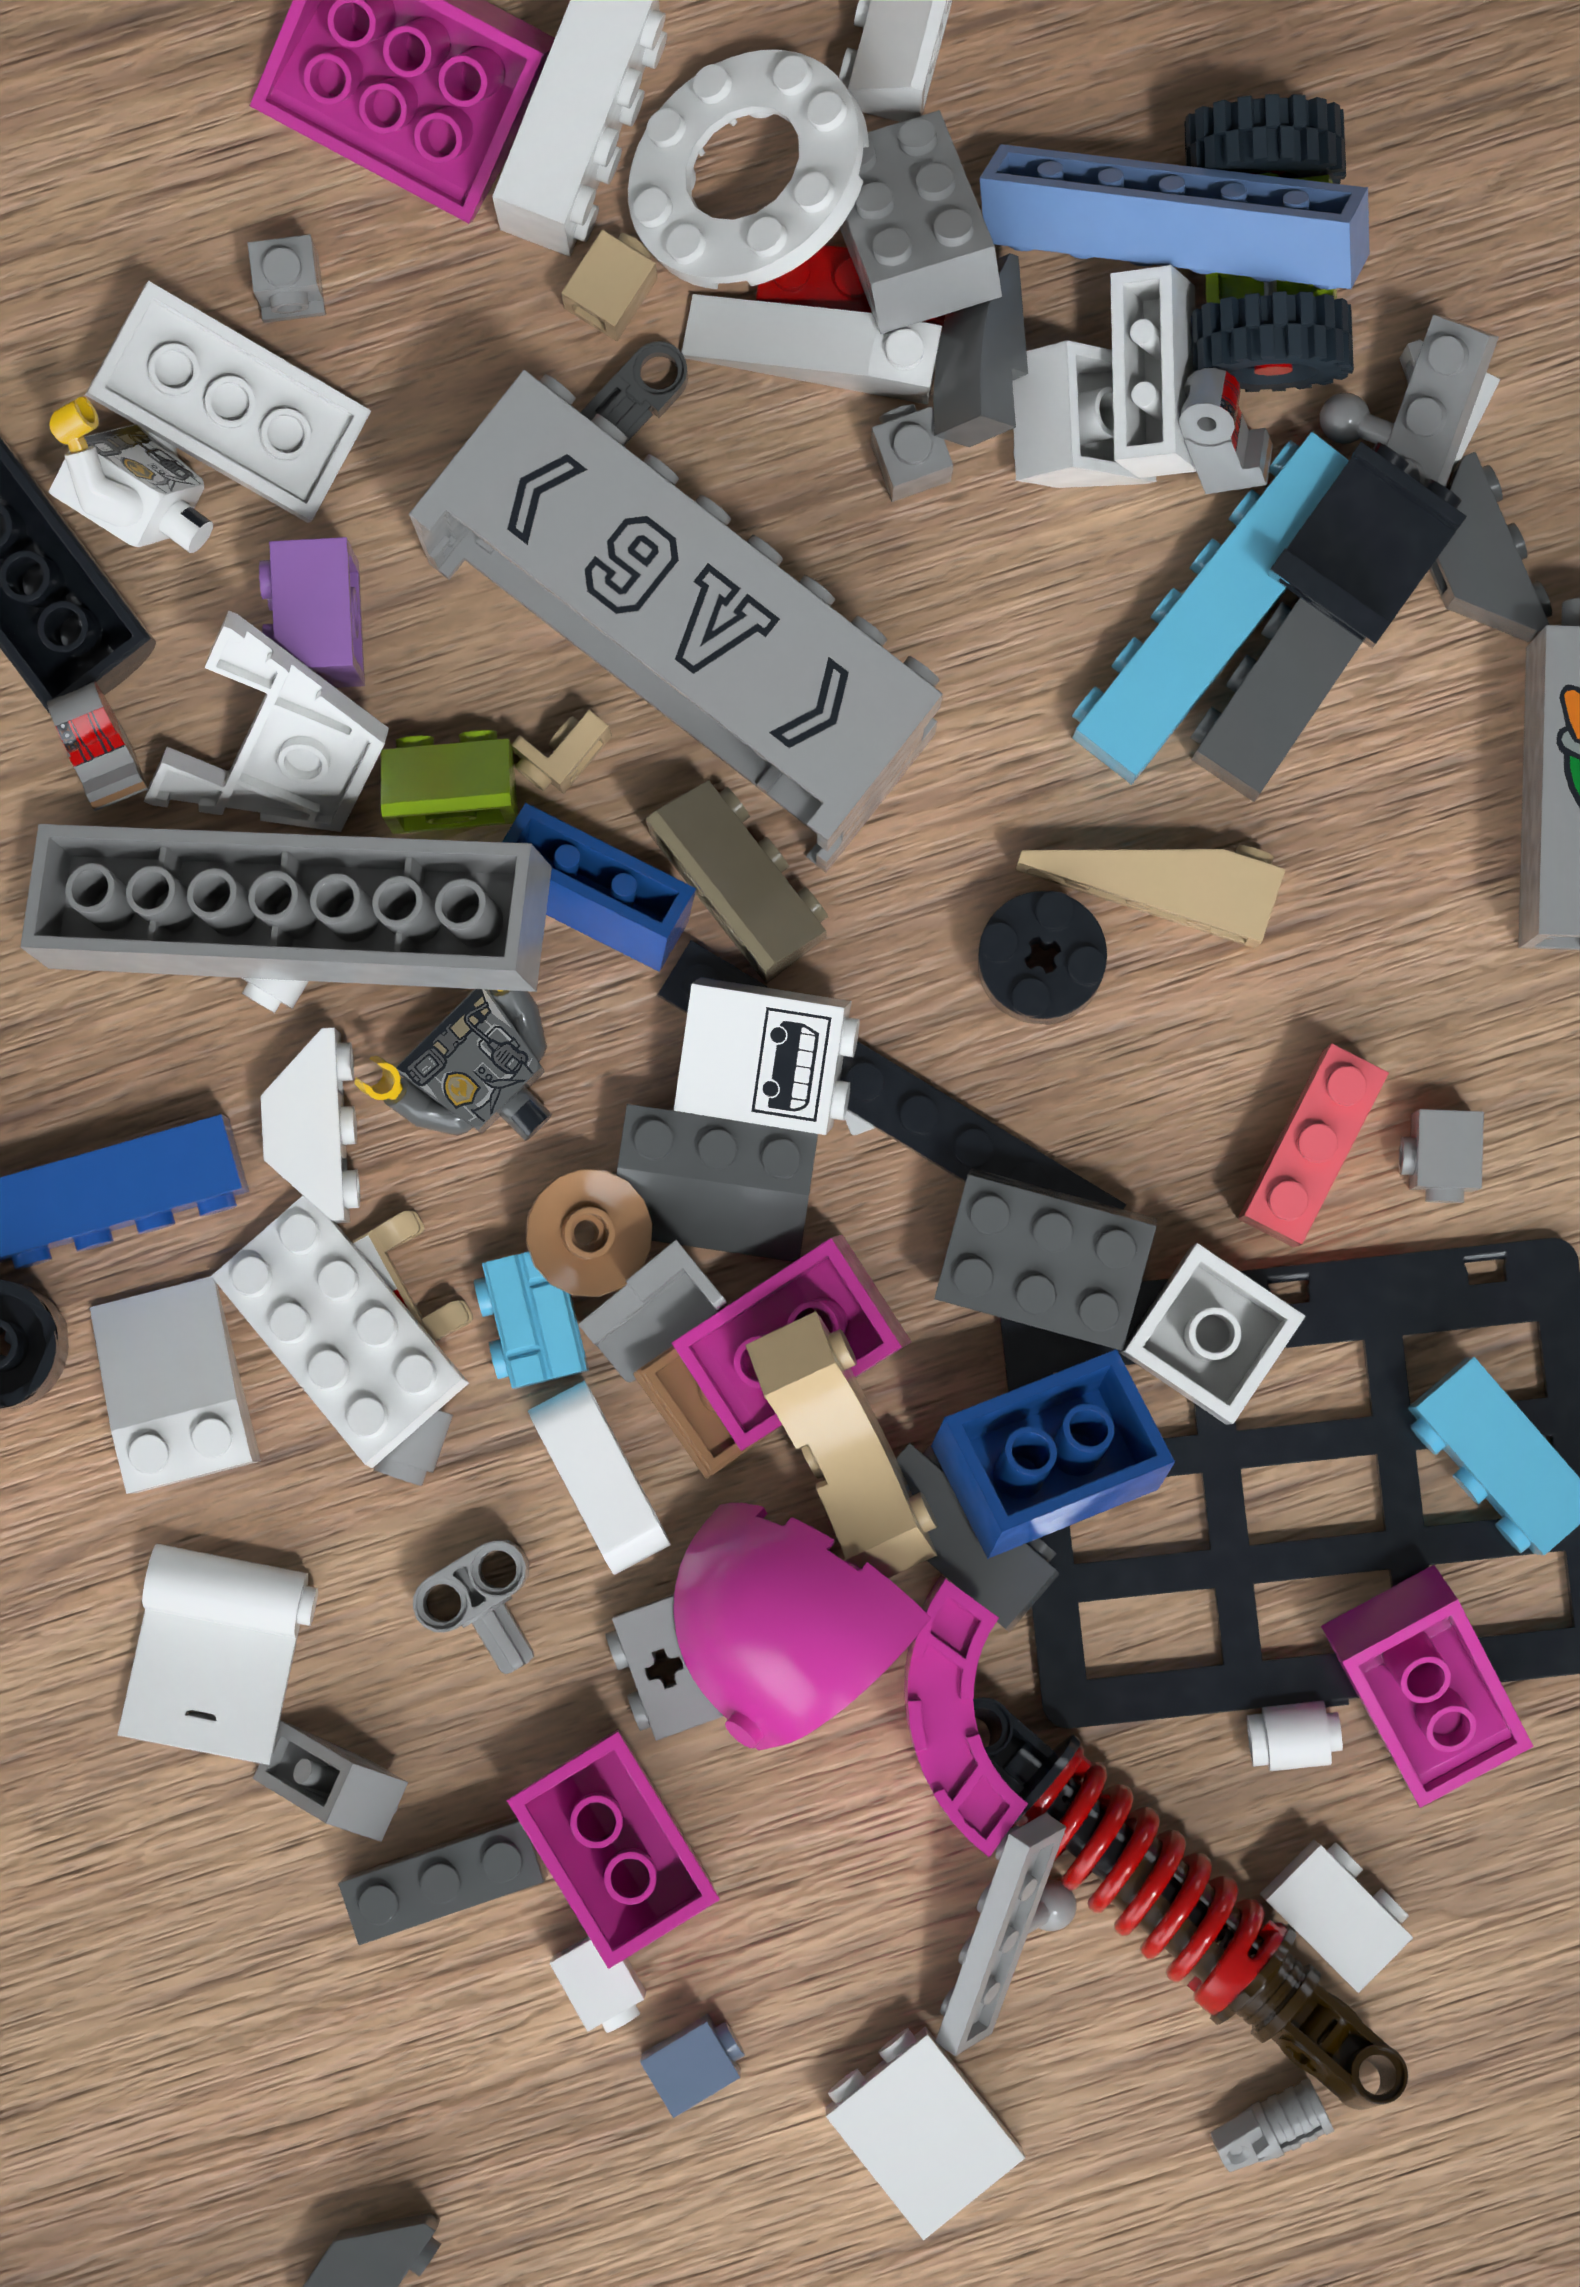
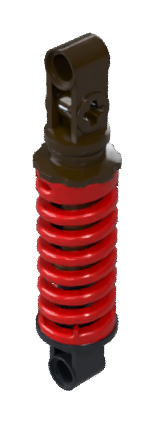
M986 1697L973 1699L975 1718L983 1721L989 1729L990 1741L988 1746L984 1747L988 1757L1003 1780L1028 1803L1012 1827H1022L1045 1813L1066 1826L1055 1860L1066 1849L1076 1859L1062 1876L1061 1881L1065 1888L1068 1890L1077 1889L1093 1872L1102 1880V1883L1088 1899L1087 1904L1090 1910L1094 1913H1101L1112 1902L1123 1912L1114 1922L1115 1932L1120 1936H1128L1137 1925L1148 1934V1937L1140 1945V1952L1146 1959L1156 1958L1163 1949L1167 1950L1174 1957V1960L1166 1969V1975L1172 1982H1180L1190 1972L1193 1973L1195 1976L1188 1982L1187 1986L1194 1991V2001L1211 2015L1210 2019L1216 2025H1220L1235 2014L1243 2017V2020L1248 2025H1252L1251 2034L1261 2043L1272 2039L1292 2062L1318 2079L1346 2106L1364 2110L1391 2103L1402 2095L1408 2082V2070L1404 2059L1396 2050L1391 2048L1368 2028L1346 2003L1327 1992L1318 1984L1321 1978L1319 1971L1311 1964L1302 1966L1300 1961L1293 1958V1955L1289 1953L1297 1936L1296 1930L1289 1924L1285 1925L1282 1922H1272L1271 1920L1262 1927L1265 1915L1263 1905L1258 1900L1249 1898L1236 1903L1239 1891L1236 1881L1231 1877L1221 1875L1209 1880L1212 1872V1864L1209 1857L1202 1853H1193L1183 1858L1186 1848L1184 1835L1175 1830H1167L1156 1835L1160 1820L1158 1813L1153 1808L1141 1807L1129 1813L1134 1798L1132 1790L1127 1785L1115 1784L1102 1791L1107 1779L1106 1768L1101 1762L1089 1761L1084 1757V1748L1080 1745L1081 1741L1075 1735H1071L1051 1749L1000 1702ZM1364 2060L1373 2064L1380 2076V2086L1375 2094L1367 2091L1359 2078V2069Z

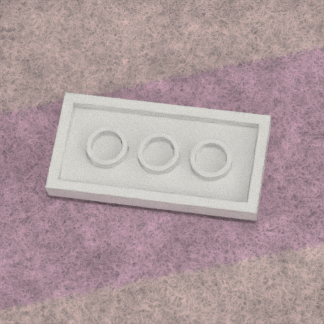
M150 281L144 285L85 393L87 397L307 523L313 520L371 413V410Z
M303 1195L211 1276L357 1456L370 1468L376 1466L469 1384L340 1227Z

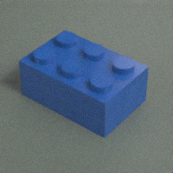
M1117 1349L944 1417L931 1445L987 1559L1158 1490L1175 1463Z

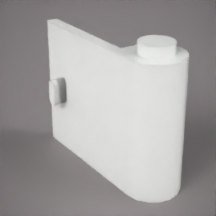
M156 1544L149 1560L144 1582L142 1604L145 1612L118 1736L270 1765L300 1624L311 1626L316 1609L318 1588L308 1586V1573Z

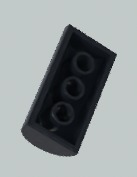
M0 437V649L50 714L47 701L76 691L90 683L96 682L102 693L106 695L144 663L154 650L156 641L7 442Z

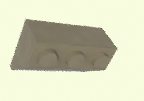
M708 780L646 818L649 834L687 884L696 888L695 894L765 984H767L826 938V930L821 925V922L828 917V914L807 887L796 893L782 875V872L789 865L769 838L765 837L757 843L746 829L743 822L750 818V815L736 795L728 787L718 793Z

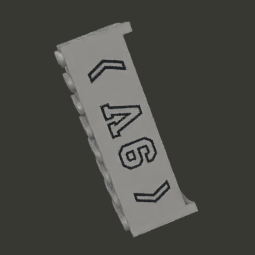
M523 370L409 513L429 564L449 580L464 561L472 565L817 834V843L806 858L827 873L934 737L938 721L933 717L941 707L943 696L935 688L940 681L939 678L915 658L908 656L904 663H902L884 649L883 645L887 642V638L865 619L856 616L850 622L831 607L835 598L818 582L806 575L798 582L782 570L779 565L783 558L765 541L752 535L746 542L727 526L731 521L730 516L712 500L704 495H700L696 501H693L675 486L679 477L659 459L648 454L642 461L623 445L627 437L606 418L596 414L590 421L571 405L575 401L573 394L557 380L544 374L538 381L526 370Z

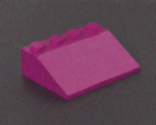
M293 0L254 93L250 107L469 224L473 222L508 158L555 37L485 0Z

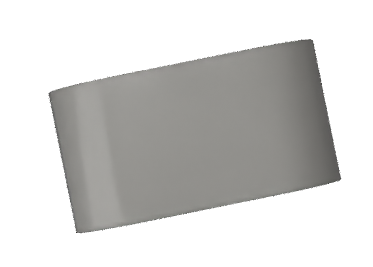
M494 1540L477 1547L428 1577L418 1586L413 1596V1610L416 1619L425 1628L433 1632H449L460 1626L465 1628L472 1624L499 1670L504 1674L512 1673L530 1662L534 1657L533 1649L505 1605L506 1602L512 1599L511 1595L524 1586L529 1576V1561L526 1553L519 1545L509 1540ZM494 1550L508 1553L514 1559L517 1566L513 1582L506 1587H495L489 1584L482 1574L484 1558ZM438 1584H447L453 1587L461 1598V1609L452 1620H439L429 1612L427 1597L430 1590Z

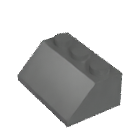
M627 1104L617 1176L628 1181L644 1199L652 1221L651 1241L671 1244L677 1240L682 1246L795 1262L801 1255L818 1134Z

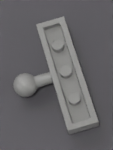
M1433 315L1395 423L1371 415L1367 404L1359 396L1352 393H1339L1330 397L1321 409L1319 419L1322 431L1329 439L1341 444L1352 443L1360 438L1375 444L1380 442L1394 450L1409 463L1404 472L1416 481L1426 486L1429 480L1432 479L1446 486L1499 336L1445 316Z
M1047 1813L1022 1827H1012L997 1847L995 1857L999 1860L995 1875L992 1882L985 1888L979 1898L977 1911L981 1914L974 1934L969 1937L961 1949L958 1959L962 1965L956 1985L948 1992L940 2009V2013L944 2018L935 2042L954 2056H957L992 2034L1027 1935L1038 1928L1044 1931L1061 1930L1069 1925L1075 1916L1077 1903L1073 1891L1065 1888L1061 1881L1048 1879L1066 1826Z

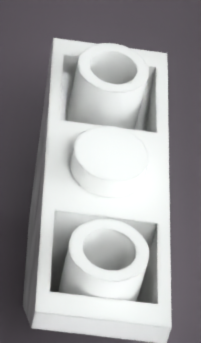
M321 1028L261 1095L263 1157L265 1162L331 1221L337 1224L350 1223L349 1208H360L358 1170H347L346 1145L357 1144L356 1111L354 1106H344L343 1081H353L354 1079L353 1049L351 1042L341 1043V1033L337 1029Z

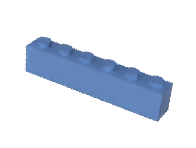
M1000 144L979 178L982 214L994 245L1009 246L1017 251L1042 250L1065 253L1079 259L1097 257L1129 261L1137 266L1172 265L1177 268L1190 269L1199 274L1216 272L1248 276L1262 282L1280 280L1312 284L1317 288L1326 290L1337 288L1352 289L1370 254L1368 187Z

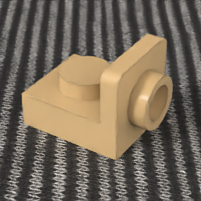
M590 710L587 711L580 721L572 716L558 729L551 739L549 747L554 752L549 758L519 735L511 744L514 753L521 759L515 768L540 790L545 791L551 783L564 794L611 739L610 728Z

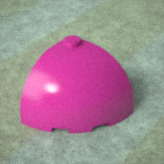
M726 1503L719 1505L698 1530L680 1564L674 1592L675 1631L681 1654L693 1680L706 1698L727 1719L725 1727L728 1732L744 1746L752 1749L756 1748L759 1751L792 1743L808 1735L837 1715L895 1662L932 1618L904 1591L868 1562L861 1569L855 1564L844 1561L828 1551L833 1546L834 1539L793 1517L784 1526L764 1519L768 1513L762 1506L747 1503Z

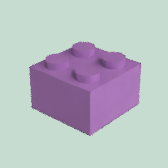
M347 537L269 541L270 560L259 562V580L262 599L268 600L269 610L273 611V624H263L262 633L335 688L365 686L359 561Z

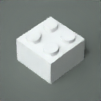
M1196 1243L1189 1248L1125 1343L1123 1351L1121 1350L1119 1353L1224 1424H1234L1305 1318V1315Z

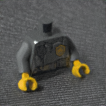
M474 989L396 1068L381 1057H370L369 1059L381 1066L383 1071L381 1080L377 1084L369 1086L356 1077L355 1085L368 1096L376 1100H383L387 1106L416 1127L456 1136L467 1133L474 1128L483 1134L501 1116L527 1141L552 1116V1113L528 1090L545 1072L539 1063L547 1049L539 1007L528 991Z

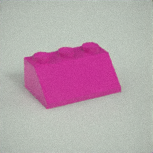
M619 1729L568 1759L507 1799L509 1806L608 1969L720 1900L717 1890Z

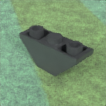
M1473 452L1462 458L1454 470L1447 487L1462 500L1457 509L1467 517L1429 570L1446 609L1526 642H1531L1546 625H1549L1547 618L1552 616L1551 603L1540 581L1531 583L1522 562L1523 559L1528 557L1523 536L1515 523L1506 524L1497 503L1503 499V494L1494 470L1490 465L1482 467L1476 452Z
M431 2213L340 2230L302 2287H398L409 2270L420 2277L442 2244L432 2237L439 2225L440 2219Z

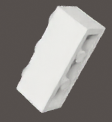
M1172 265L1110 273L1114 460L1138 478L1197 472L1179 426V416L1186 401L1185 383L1187 378L1193 373L1191 315H1193L1192 312L1196 309L1195 285Z

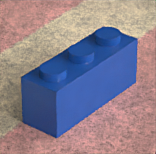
M525 803L502 842L532 844L551 865L546 915L660 972L689 922L696 888Z

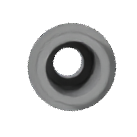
M441 1407L374 1467V1470L422 1486L427 1471L434 1473L453 1415L441 1411Z

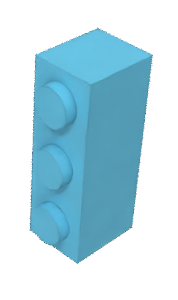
M1475 1357L1464 1358L1408 1407L1409 1411L1417 1419L1410 1426L1415 1435L1434 1455H1437L1441 1450H1444L1460 1468L1453 1474L1456 1482L1475 1503L1479 1504L1485 1498L1502 1517L1495 1526L1519 1553L1529 1548L1533 1554L1545 1555L1580 1525L1579 1476Z

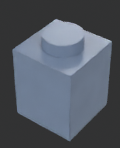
M706 2014L642 2053L640 2063L670 2114L675 2118L741 2077V2068L737 2060L744 2057L745 2053L729 2025L724 2022L716 2027L709 2014Z

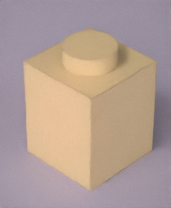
M601 230L561 292L564 309L615 341H618L657 281L656 263L650 260L652 254L643 243L628 234L621 233L618 239H616L604 230Z

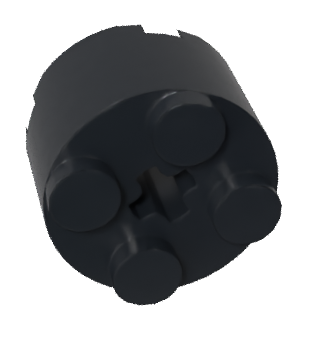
M1057 891L1029 892L1003 904L987 922L981 935L978 952L979 976L990 1000L1003 1013L1031 1024H1056L1080 1013L1097 993L1107 964L1106 941L1096 918L1080 902ZM1039 944L1043 950L1054 948L1058 954L1054 957L1052 963L1054 971L1046 974L1041 966L1030 969L1026 965V962L1031 958L1032 945Z
M0 1280V1335L6 1330L5 1341L11 1344L8 1355H0V1409L4 1410L31 1405L52 1389L64 1370L69 1343L67 1323L56 1306L45 1295L24 1284Z

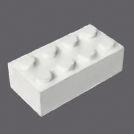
M570 0L492 196L501 231L569 257L572 254L577 239L587 242L599 211V206L593 204L599 183L610 184L620 161L622 149L616 147L622 125L625 124L632 127L642 106L645 91L639 89L643 72L646 66L652 69L657 67L666 44L667 33L662 31L666 14L660 12L659 0Z

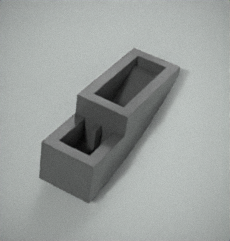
M1011 253L997 259L1002 297L948 313L942 327L935 366L933 394L934 436L966 447H972L1016 428L1012 381L1028 374L1019 256Z

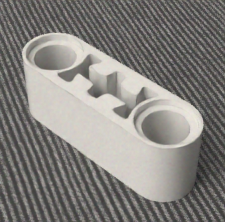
M585 1380L528 1410L538 1434L614 1575L671 1545L653 1507Z

